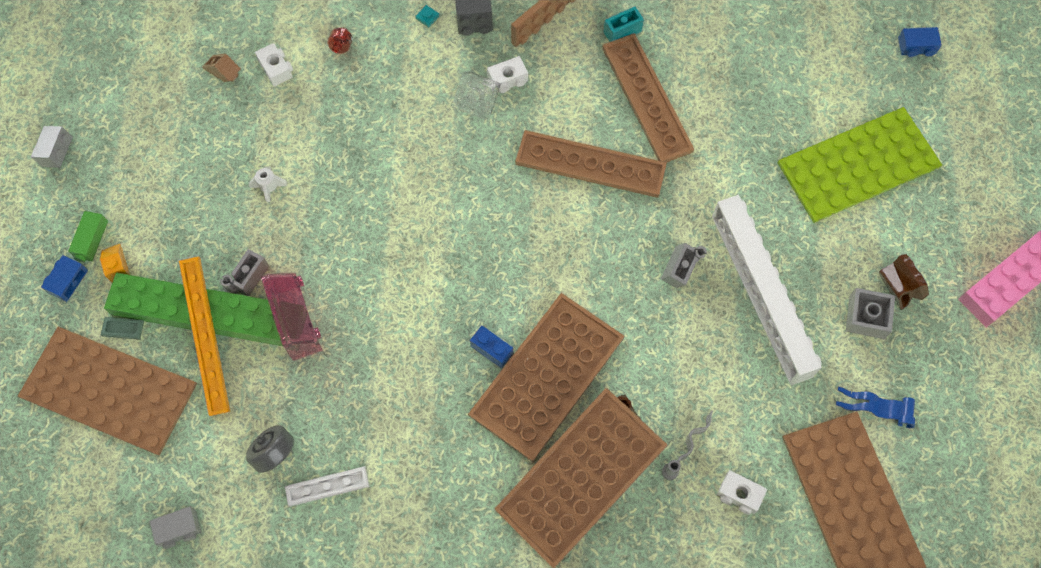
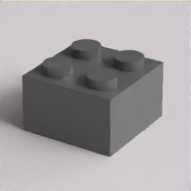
M455 0L458 34L468 36L472 33L480 32L481 34H487L489 31H493L491 0Z

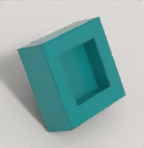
M425 5L415 18L427 27H430L440 17V13Z

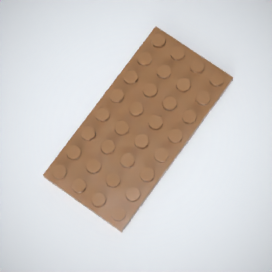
M561 293L474 405L468 416L533 463L625 336Z
M57 327L19 392L18 397L160 456L197 383Z
M605 388L496 506L495 510L552 568H555L662 453L668 444L608 388Z
M857 411L782 436L836 568H927Z

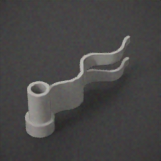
M711 410L706 418L705 427L694 428L686 438L688 452L680 456L678 460H671L662 468V476L666 480H674L678 476L681 468L679 462L685 460L693 450L692 435L702 434L711 424L713 410Z

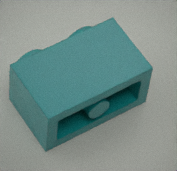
M636 6L605 19L603 32L609 42L634 33H640L643 29L644 18Z

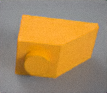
M121 244L101 251L100 262L103 272L111 282H113L116 273L130 275Z

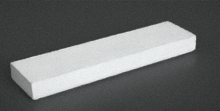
M364 466L285 486L287 503L291 507L369 487L366 467Z

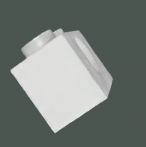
M274 43L255 52L259 63L274 87L293 78L291 64L289 61L285 62L283 59L285 55L282 49H277Z
M520 56L487 68V77L495 93H505L511 87H521L528 82V72Z
M729 470L724 477L717 496L721 497L720 501L727 505L733 503L739 506L741 512L750 515L751 513L755 514L758 512L767 489ZM736 490L744 491L745 499H740L736 495Z

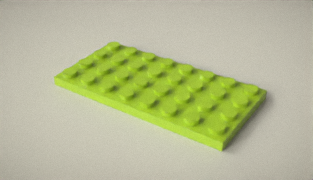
M905 107L784 157L777 162L813 223L942 167V163Z

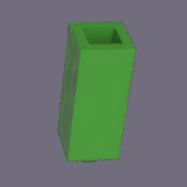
M84 211L68 250L74 257V260L85 263L86 260L93 261L108 220L102 214Z

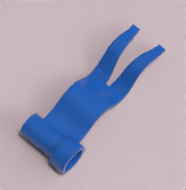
M838 387V391L854 399L868 400L869 402L847 404L836 401V406L851 411H869L880 418L898 420V426L903 427L902 423L907 424L906 428L911 429L915 427V399L904 397L902 401L887 400L878 397L872 392H852L851 394V391Z

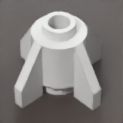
M270 166L258 170L249 182L250 188H260L264 192L266 202H270V192L274 191L277 186H287V181L274 175Z

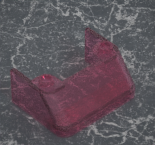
M296 272L262 275V283L281 343L291 359L296 361L322 352L323 348L318 340L322 338L318 327L314 328L302 294L301 287L305 285L301 275L297 276Z

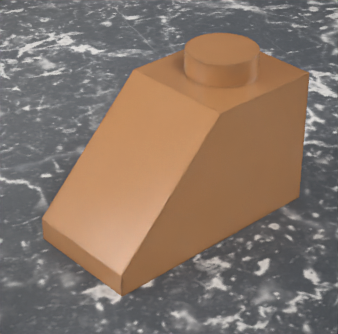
M226 53L212 55L202 66L204 70L223 82L234 81L241 70Z

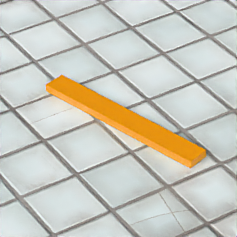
M200 257L180 260L179 265L208 414L213 416L230 412L201 259Z

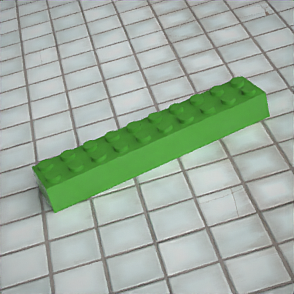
M121 273L115 274L104 309L110 315L192 330L183 284ZM206 289L215 334L294 349L298 348L307 315L303 306Z

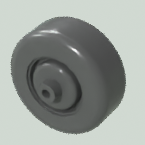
M280 425L266 429L249 446L246 452V461L259 473L274 469L292 450L294 445L293 436Z

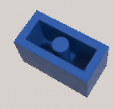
M938 27L902 29L898 36L901 55H908V57H915L917 55L933 56L937 54L942 46Z
M62 255L55 263L49 276L44 279L41 288L47 293L67 302L88 270L81 263Z
M482 325L470 339V345L473 349L501 369L513 355L512 346Z

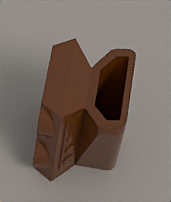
M907 254L899 255L892 264L879 271L881 279L891 295H895V302L901 310L909 305L912 298L924 300L929 295L928 284Z

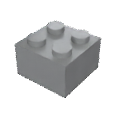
M856 288L849 296L845 332L885 339L892 332L895 295Z

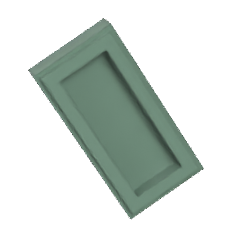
M105 317L100 335L102 337L140 340L144 321Z

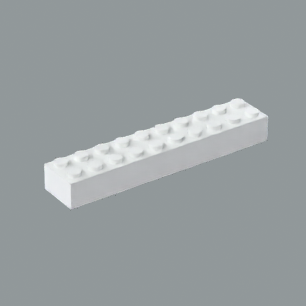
M739 195L717 202L712 218L790 385L792 386L813 378L822 368L821 359L812 348V340L809 336H806L804 324L795 313V305L787 296L786 286L781 284L779 272L776 267H773L770 261V253L763 246L762 236L757 233L754 220L747 213L746 203L744 200H741Z

